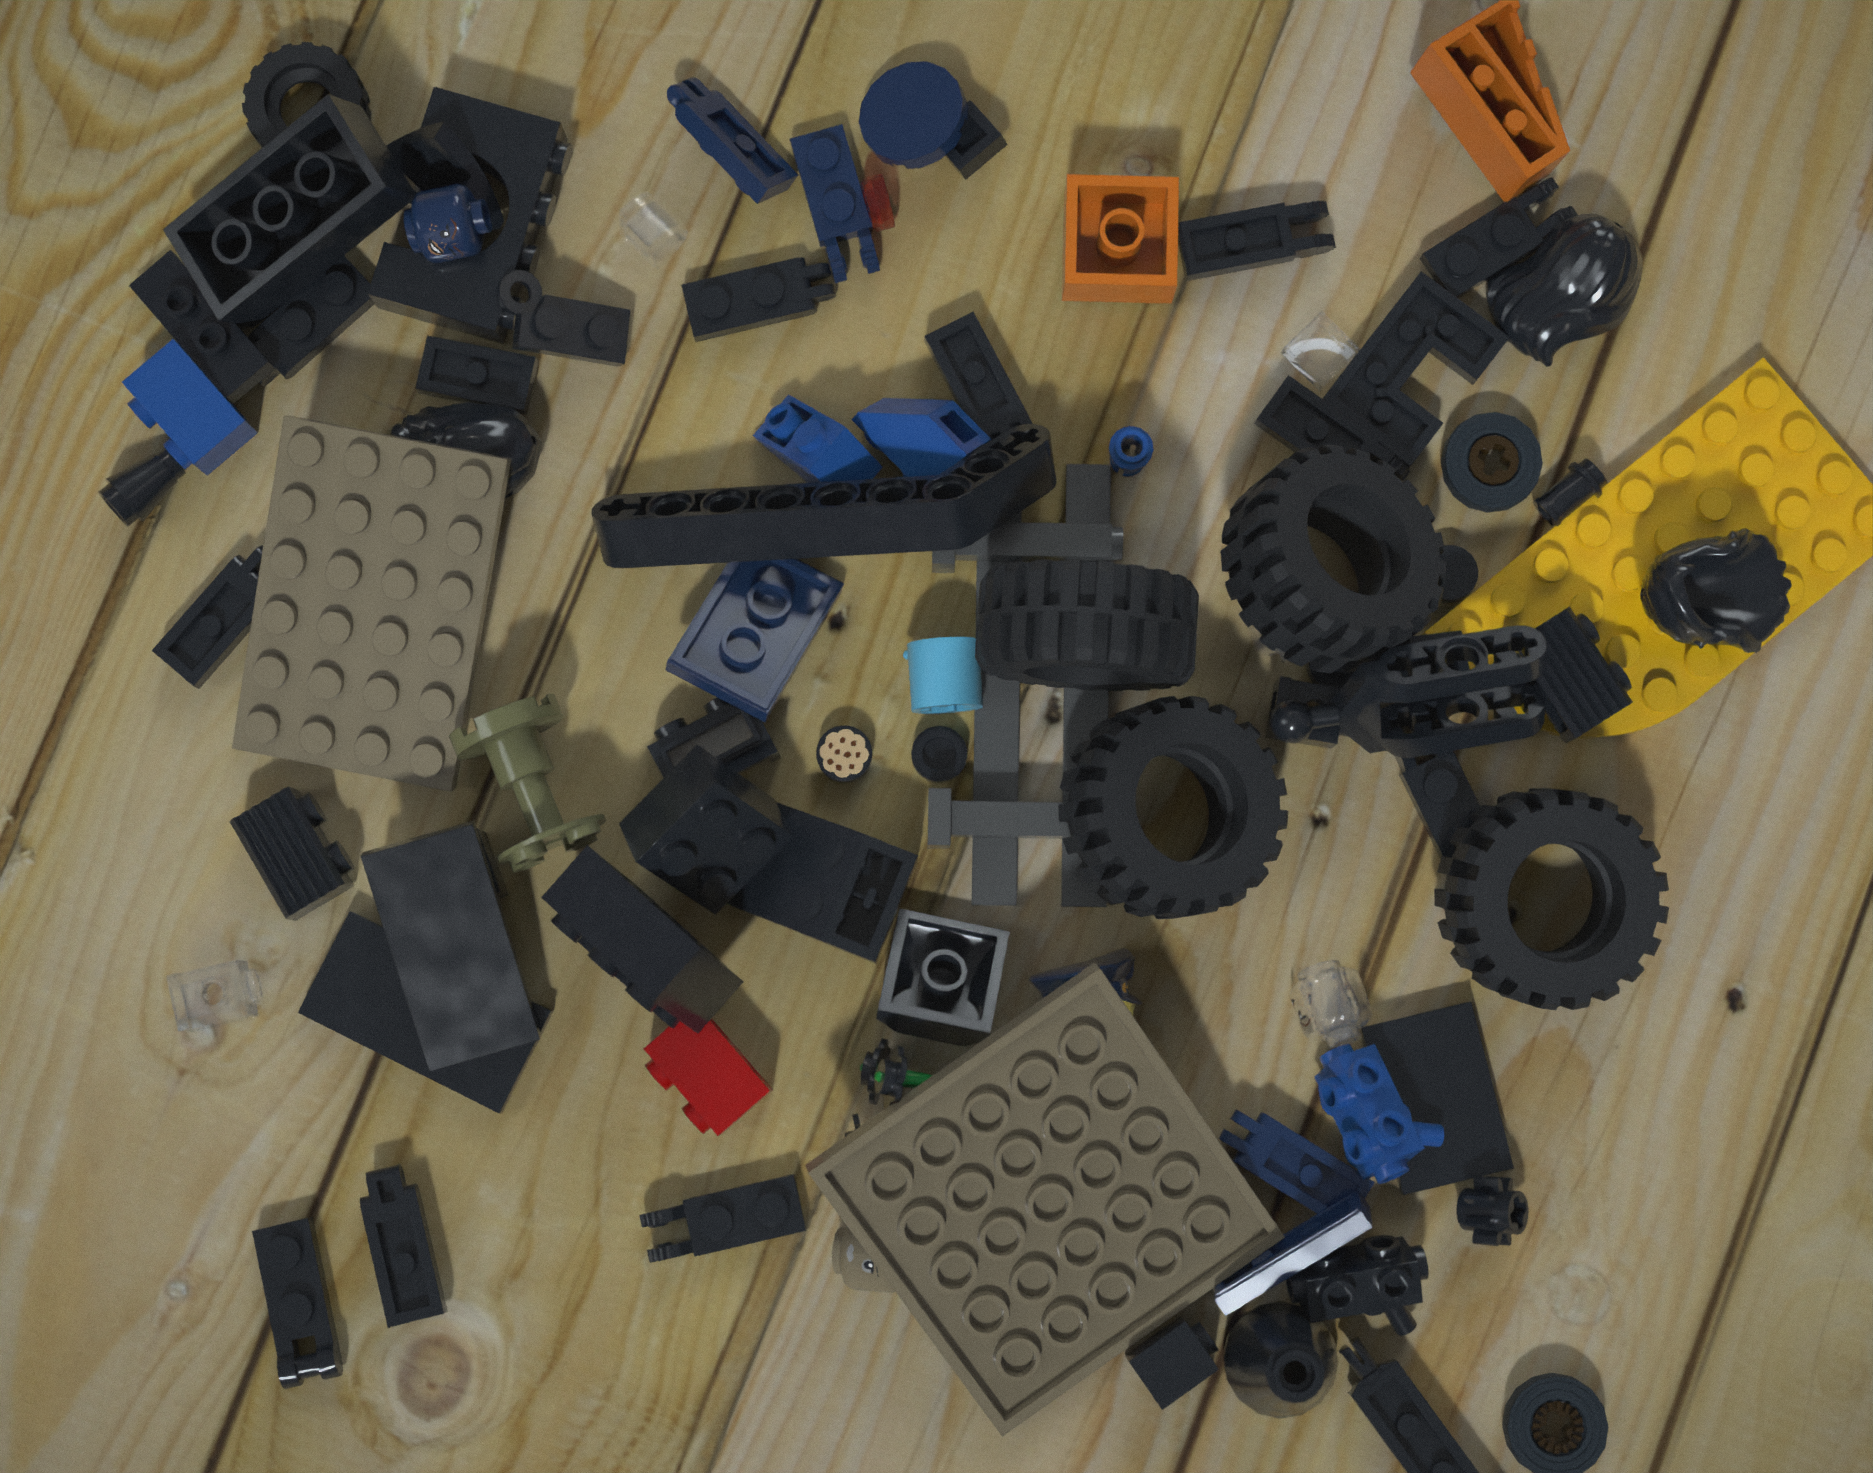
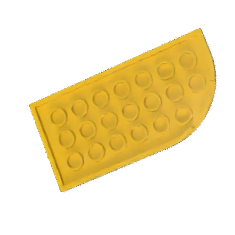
M1763 357L1601 488L1602 495L1599 498L1595 495L1591 496L1565 518L1558 527H1553L1422 635L1462 630V634L1516 625L1536 628L1570 606L1576 616L1580 613L1584 614L1595 626L1600 637V641L1595 644L1607 663L1615 661L1624 670L1632 687L1627 691V694L1633 701V703L1585 732L1577 739L1618 736L1643 730L1661 723L1687 708L1755 653H1747L1730 645L1706 644L1700 649L1696 645L1677 642L1662 632L1654 621L1645 614L1640 598L1643 577L1656 556L1697 538L1725 537L1732 530L1736 532L1746 528L1753 531L1755 535H1766L1769 538V542L1776 548L1777 560L1786 562L1783 576L1791 580L1792 587L1786 594L1790 604L1789 612L1784 616V622L1775 628V631L1762 642V647L1873 556V484ZM1493 654L1488 655V664H1494ZM1468 662L1470 670L1476 667L1472 662ZM1513 707L1517 714H1524L1521 707ZM1545 714V723L1541 730L1549 732V735L1560 736Z

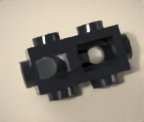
M1378 1235L1368 1237L1360 1244L1336 1249L1286 1279L1285 1282L1291 1303H1299L1310 1323L1363 1313L1369 1316L1385 1313L1396 1334L1403 1336L1411 1333L1416 1328L1417 1323L1407 1305L1423 1303L1421 1280L1428 1279L1429 1270L1427 1258L1421 1245L1409 1246L1403 1236Z

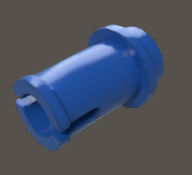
M1135 426L1123 427L1116 431L1111 437L1108 447L1110 465L1116 473H1118L1119 469L1124 470L1122 475L1124 477L1138 474L1150 461L1154 450L1149 434ZM1131 445H1135L1134 452H1136L1137 456H1127L1122 450L1130 449Z

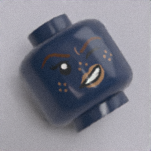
M461 184L421 191L414 196L411 208L404 211V227L412 250L415 253H422L431 263H442L479 254L483 247L484 234L492 231L491 215L484 199L476 200L468 187Z

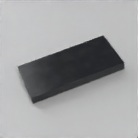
M475 821L363 852L360 857L429 1071L540 1040L541 1032Z
M352 911L346 917L298 1011L299 1014L499 1114L503 1113L539 1040L429 1071L384 928ZM531 1000L542 1036L554 1011Z

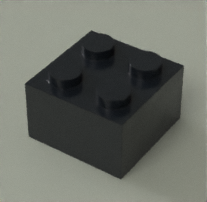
M698 744L619 823L637 864L715 915L794 837L773 797Z

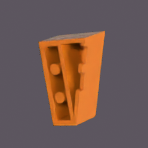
M1500 0L1437 39L1427 47L1410 72L1504 202L1519 196L1548 177L1570 152L1549 87L1543 88L1533 60L1537 55L1532 39H1526L1517 13L1521 7L1519 0Z

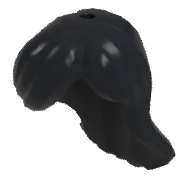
M1581 214L1568 218L1548 234L1533 256L1523 263L1502 269L1488 280L1486 298L1494 325L1510 337L1508 342L1523 355L1531 356L1535 361L1543 363L1546 367L1551 366L1555 353L1566 344L1606 333L1616 328L1626 318L1640 285L1643 269L1642 254L1637 241L1629 230L1602 215Z

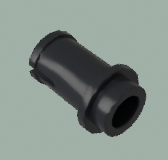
M1585 458L1579 464L1573 461L1568 466L1570 472L1540 498L1538 497L1533 501L1536 510L1551 526L1558 527L1565 518L1591 496L1595 495L1599 498L1602 495L1601 488L1607 484V480L1598 467L1590 460Z

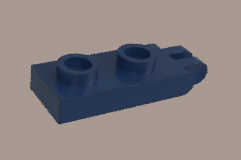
M695 77L669 86L667 89V99L675 108L677 120L698 141L700 148L706 154L712 156L735 180L737 187L743 193L749 195L756 204L790 188L798 174L719 91H709Z
M1236 1109L1230 1119L1248 1130L1247 1136L1242 1140L1226 1129H1223L1218 1138L1237 1150L1232 1159L1233 1162L1316 1214L1354 1191H1360L1362 1196L1366 1198L1375 1183L1369 1178L1362 1180L1357 1170L1263 1112L1259 1114L1255 1121Z

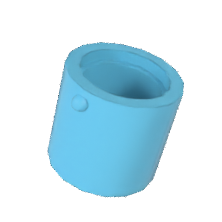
M938 637L907 643V650L904 651L903 657L908 660L911 711L913 713L944 714L983 708L981 668L975 659L976 638Z

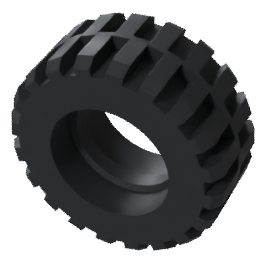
M1321 445L1318 449L1307 447L1296 451L1288 459L1281 461L1237 499L1230 509V518L1224 523L1222 531V543L1227 545L1220 551L1222 572H1228L1230 577L1225 582V586L1231 601L1237 599L1242 609L1238 614L1247 628L1253 625L1262 635L1258 640L1267 648L1273 651L1279 648L1285 652L1283 659L1301 667L1310 662V669L1317 672L1332 673L1337 670L1348 673L1356 671L1363 662L1379 660L1381 655L1389 648L1401 645L1420 632L1431 621L1432 613L1438 609L1443 597V588L1440 586L1446 581V561L1440 560V554L1444 552L1445 546L1441 532L1435 533L1432 526L1435 517L1428 504L1425 506L1421 505L1415 496L1418 490L1409 480L1402 482L1394 475L1396 471L1394 467L1383 460H1378L1376 463L1371 461L1369 453L1350 448L1344 453V448L1338 445ZM1307 526L1323 532L1342 548L1354 568L1358 582V593L1336 582L1323 569L1312 550Z
M1049 559L1034 560V562L1017 561L1010 562L1009 565L1000 564L994 566L993 569H989L980 582L975 659L985 674L998 676L999 679L1007 681L1014 680L1030 685L1038 684L1055 688L1065 687L1077 688L1078 690L1096 689L1107 691H1148L1150 689H1169L1172 686L1179 687L1187 683L1195 671L1199 594L1191 580H1187L1186 577L1179 574L1172 575L1169 571L1162 569L1145 568V566L1123 565L1107 561L1088 562L1064 559V561H1051Z
M1169 696L1115 713V717L1101 721L1090 730L1091 739L1080 742L1070 756L1072 762L1077 764V767L1063 773L1060 789L1069 792L1068 802L1058 805L1059 822H1068L1071 836L1062 839L1067 854L1078 853L1082 864L1076 868V871L1085 883L1098 881L1101 884V887L1098 889L1099 897L1111 905L1124 903L1126 913L1139 917L1154 915L1156 919H1175L1216 912L1219 907L1234 905L1246 897V889L1258 887L1268 875V868L1263 863L1276 861L1283 846L1282 841L1276 839L1278 830L1287 829L1288 811L1280 810V796L1287 795L1284 778L1276 780L1272 766L1278 763L1271 747L1261 749L1256 742L1261 736L1260 732L1249 721L1236 724L1234 722L1237 717L1236 711L1223 704L1209 707L1206 698L1187 696L1177 699L1175 696ZM1157 756L1170 757L1186 766L1199 780L1207 798L1209 823L1205 839L1196 854L1190 860L1184 862H1177L1159 852L1145 836L1138 820L1136 811L1138 782L1144 768L1152 758Z
M1529 788L1528 792L1513 791L1498 796L1497 805H1482L1470 814L1474 824L1469 829L1458 827L1449 840L1451 844L1457 847L1452 858L1442 856L1437 872L1447 875L1445 889H1434V906L1445 909L1446 919H1442L1437 923L1442 939L1452 941L1455 946L1450 954L1460 967L1470 970L1472 972V979L1484 988L1495 991L1500 996L1540 1009L1556 1011L1559 1006L1570 1010L1589 1007L1591 1003L1590 998L1606 1001L1619 994L1620 988L1616 982L1620 979L1634 982L1644 971V967L1638 963L1643 954L1655 956L1662 941L1653 936L1657 922L1667 924L1669 907L1659 905V892L1669 890L1667 874L1654 870L1653 862L1658 861L1661 857L1654 842L1639 838L1643 832V827L1631 815L1619 814L1618 805L1604 798L1590 797L1587 793L1551 788ZM1560 844L1573 849L1582 859L1588 870L1592 884L1591 908L1583 927L1568 943L1552 951H1537L1523 944L1513 929L1508 913L1509 887L1517 868L1528 855L1544 845Z

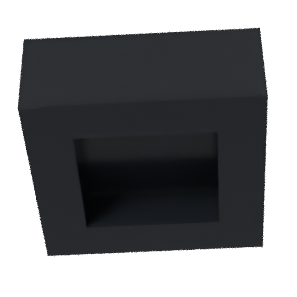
M971 100L967 102L969 108L967 120L964 117V124L960 129L963 134L957 145L944 156L965 180L1008 145L1002 134Z

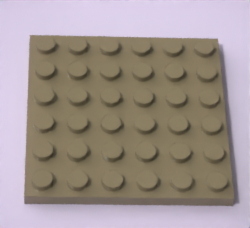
M1095 962L901 1097L900 1102L891 1104L805 1165L808 1174L1001 1436L1010 1432L1285 1238Z

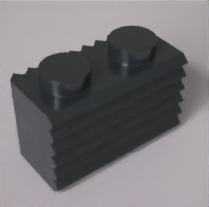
M1569 606L1535 628L1546 639V668L1543 674L1536 680L1527 683L1533 684L1545 696V714L1565 743L1578 738L1633 703L1627 694V691L1632 688L1628 676L1615 661L1606 662L1595 645L1600 641L1599 634L1587 616L1582 613L1576 616ZM1515 651L1518 658L1525 657L1522 651Z
M289 786L251 807L249 810L242 812L229 822L285 919L297 921L354 887L348 873L355 868L340 842L336 840L330 844L325 833L320 828V825L327 820L310 792L302 795L299 790Z

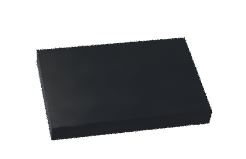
M1471 1001L1359 1028L1363 1048L1373 1044L1376 1045L1403 1104L1411 1112L1412 1121L1441 1124L1444 1128V1141L1440 1147L1424 1146L1421 1152L1407 1162L1410 1170L1397 1178L1400 1194H1411L1473 1179L1475 1176L1481 1177L1514 1169Z

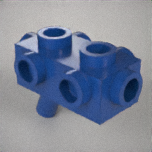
M1345 1044L1326 1052L1319 1058L1323 1069L1314 1077L1318 1084L1321 1106L1327 1114L1334 1118L1343 1137L1345 1157L1353 1167L1358 1169L1362 1180L1374 1176L1378 1184L1394 1180L1410 1170L1407 1162L1421 1152L1424 1146L1440 1147L1443 1144L1444 1128L1441 1124L1412 1121L1411 1112L1403 1104L1375 1044L1353 1051L1350 1044Z

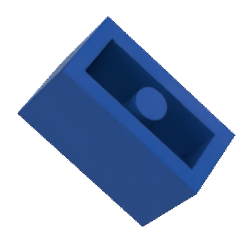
M174 339L122 381L124 386L134 396L127 405L149 429L158 423L170 437L163 443V446L185 470L193 464L208 476L258 433Z

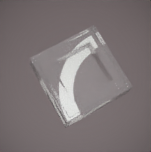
M1321 311L1282 349L1281 354L1320 391L1356 356L1360 348Z

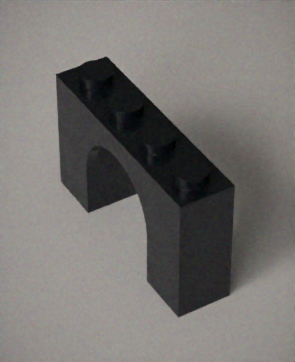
M433 87L421 128L444 121L469 149L483 172L492 175L507 188L509 195L508 218L498 238L489 247L479 252V254L442 263H431L422 253H415L411 249L384 242L368 295L378 309L504 344L508 329L514 330L515 315L507 313L500 306L496 293L498 283L504 275L514 270H524L533 275L535 274L540 256V247L535 246L540 227H548L552 220L556 196L551 194L556 176H564L568 169L572 154V144L567 143L568 139L561 122ZM514 283L510 289L511 297L518 303H524L523 298H519L523 284Z

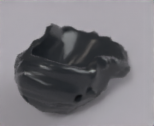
M466 402L441 408L427 406L422 408L417 414L407 415V417L403 418L402 424L394 425L391 430V435L511 458L505 499L518 493L535 475L544 446L538 433L522 414L514 408L494 404Z
M1743 528L1736 532L1732 530L1725 537L1697 538L1656 556L1643 577L1640 598L1648 618L1653 620L1662 632L1677 642L1696 645L1700 649L1706 644L1730 645L1747 653H1757L1761 650L1762 642L1775 631V628L1784 622V616L1790 609L1786 594L1792 587L1791 580L1783 576L1786 562L1777 560L1776 548L1769 542V538L1766 535H1755L1753 531Z

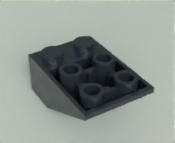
M776 802L794 837L727 905L877 964L918 862V855L864 833Z

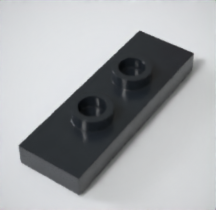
M171 250L129 285L232 405L275 369L237 324L218 321L189 271Z

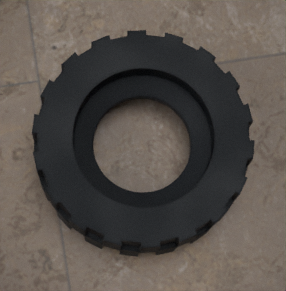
M301 42L300 45L289 43L281 46L282 49L274 53L270 51L263 56L264 60L258 66L255 65L250 72L249 82L244 85L245 103H242L243 114L248 119L246 124L250 132L262 148L288 127L281 116V102L289 89L303 82L320 84L332 96L360 105L371 121L372 112L368 107L370 98L357 72L341 54L338 56L332 48L325 45L319 47L313 45L312 42Z

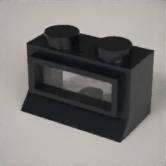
M717 697L703 706L707 715L688 725L683 717L665 724L654 732L657 741L647 746L663 778L696 744L739 774L767 759L772 763L781 758L762 720Z

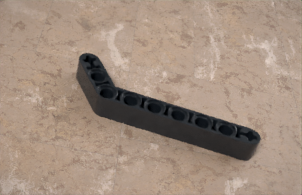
M1023 424L1006 430L939 475L620 494L604 498L596 503L592 508L591 514L603 561L612 568L962 549L972 545L1055 488L1057 479L1049 430L1042 425Z

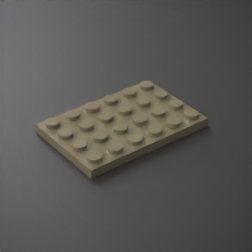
M291 415L283 417L232 749L450 792L456 789L461 760L457 759L449 739V734L458 727L466 729L511 458Z

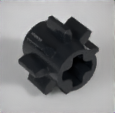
M1475 1176L1473 1178L1474 1188H1464L1458 1197L1456 1208L1458 1223L1463 1230L1473 1231V1244L1510 1246L1512 1244L1511 1234H1521L1528 1222L1529 1208L1526 1196L1521 1191H1511L1513 1186L1512 1178Z

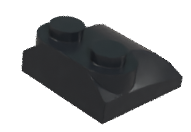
M899 908L876 1019L886 1024L893 1031L905 1035L958 1046H970L980 1043L990 1036L1010 931Z

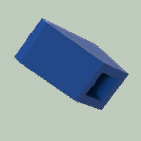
M789 394L781 404L775 406L767 414L765 422L753 435L759 443L807 483L873 479L883 468L845 426Z
M883 398L857 412L852 418V421L864 432L867 441L874 448L882 451L902 471L904 477L939 475L991 441V438L953 400Z

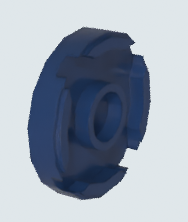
M927 61L906 62L887 70L870 86L861 102L859 126L865 143L883 163L893 166V163L895 165H904L907 169H917L941 160L957 145L963 134L960 129L964 124V117L967 120L969 108L963 89L944 67Z

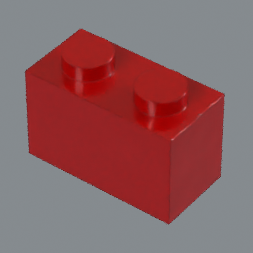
M713 1019L698 1034L680 1021L674 1029L669 1026L643 1048L651 1057V1060L645 1064L647 1070L666 1091L673 1085L688 1101L681 1108L682 1111L702 1134H705L711 1128L717 1136L722 1135L773 1091L770 1085Z

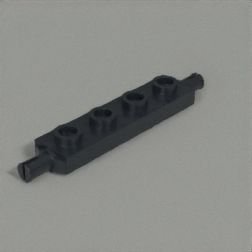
M1359 1337L1353 1338L1349 1343L1361 1358V1362L1348 1345L1345 1344L1339 1349V1353L1344 1356L1359 1377L1348 1394L1406 1473H1479L1397 1360L1393 1358L1392 1360L1377 1364Z

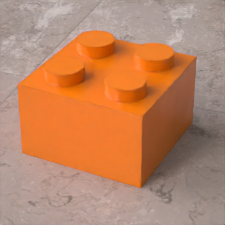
M1067 174L1064 191L1062 301L1172 304L1177 288L1179 177Z

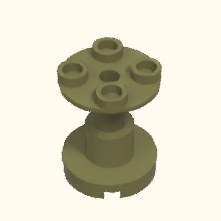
M546 694V697L541 699L542 705L538 706L535 696L501 706L474 718L476 731L467 734L465 728L458 727L449 734V739L457 759H471L487 755L500 789L507 790L513 788L532 837L510 847L497 856L500 864H510L513 873L524 871L544 862L543 855L548 853V850L560 845L564 846L566 852H572L598 840L596 835L601 832L600 826L606 822L604 815L598 814L564 824L545 778V775L554 770V767L540 733L556 725L564 717L555 694Z

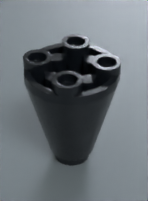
M1278 1301L1259 1304L1250 1311H1245L1238 1316L1234 1326L1227 1335L1223 1352V1363L1226 1380L1241 1402L1258 1414L1282 1419L1303 1415L1323 1401L1334 1385L1338 1357L1335 1340L1323 1321L1310 1323L1300 1305ZM1291 1361H1299L1305 1368V1371L1296 1373L1290 1380V1383L1287 1382L1283 1374L1284 1367Z

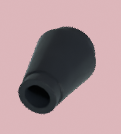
M162 448L156 454H152L106 478L108 484L98 493L117 517L128 527L137 519L143 522L178 482V479L186 473L165 448Z

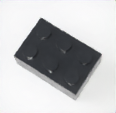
M588 845L541 897L557 912L550 921L572 941L580 943L589 952L587 954L588 957L611 977H616L626 986L625 991L650 1013L653 1011L673 1029L681 1021L698 1034L744 982L632 880Z

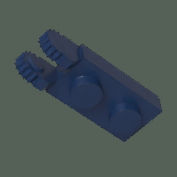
M840 124L790 138L792 152L820 247L824 246L834 282L846 281V274L848 272L844 256L840 253L838 242L856 237L860 246L859 254L863 267L867 269L868 274L880 271L876 250L870 234L873 233L872 224L843 125Z

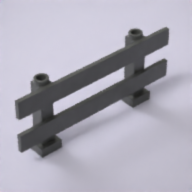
M1066 464L1065 523H1022L1021 511L970 546L956 550L932 551V573H954L955 560L977 561L976 632L980 582L989 569H993L994 566L1000 564L1009 565L1010 562L1017 561L1034 562V560L1047 559L1051 561L1070 559L1088 562L1122 560L1123 527H1112V524H1110L1111 465ZM981 670L983 708L974 710L973 801H951V788H928V849H950V837H973L972 905L1017 906L1018 838L1063 839L1071 836L1068 822H1059L1058 805L1068 802L1069 792L1062 791V802H1018L1020 683L1014 680L999 679L998 676H990ZM1064 687L1063 773L1077 767V764L1073 763L1070 757L1080 742L1091 739L1090 730L1101 721L1108 719L1109 691L1096 689L1078 690L1077 688ZM1062 840L1061 907H1107V902L1098 896V889L1101 887V884L1098 881L1084 882L1076 871V868L1082 864L1078 853L1068 855Z

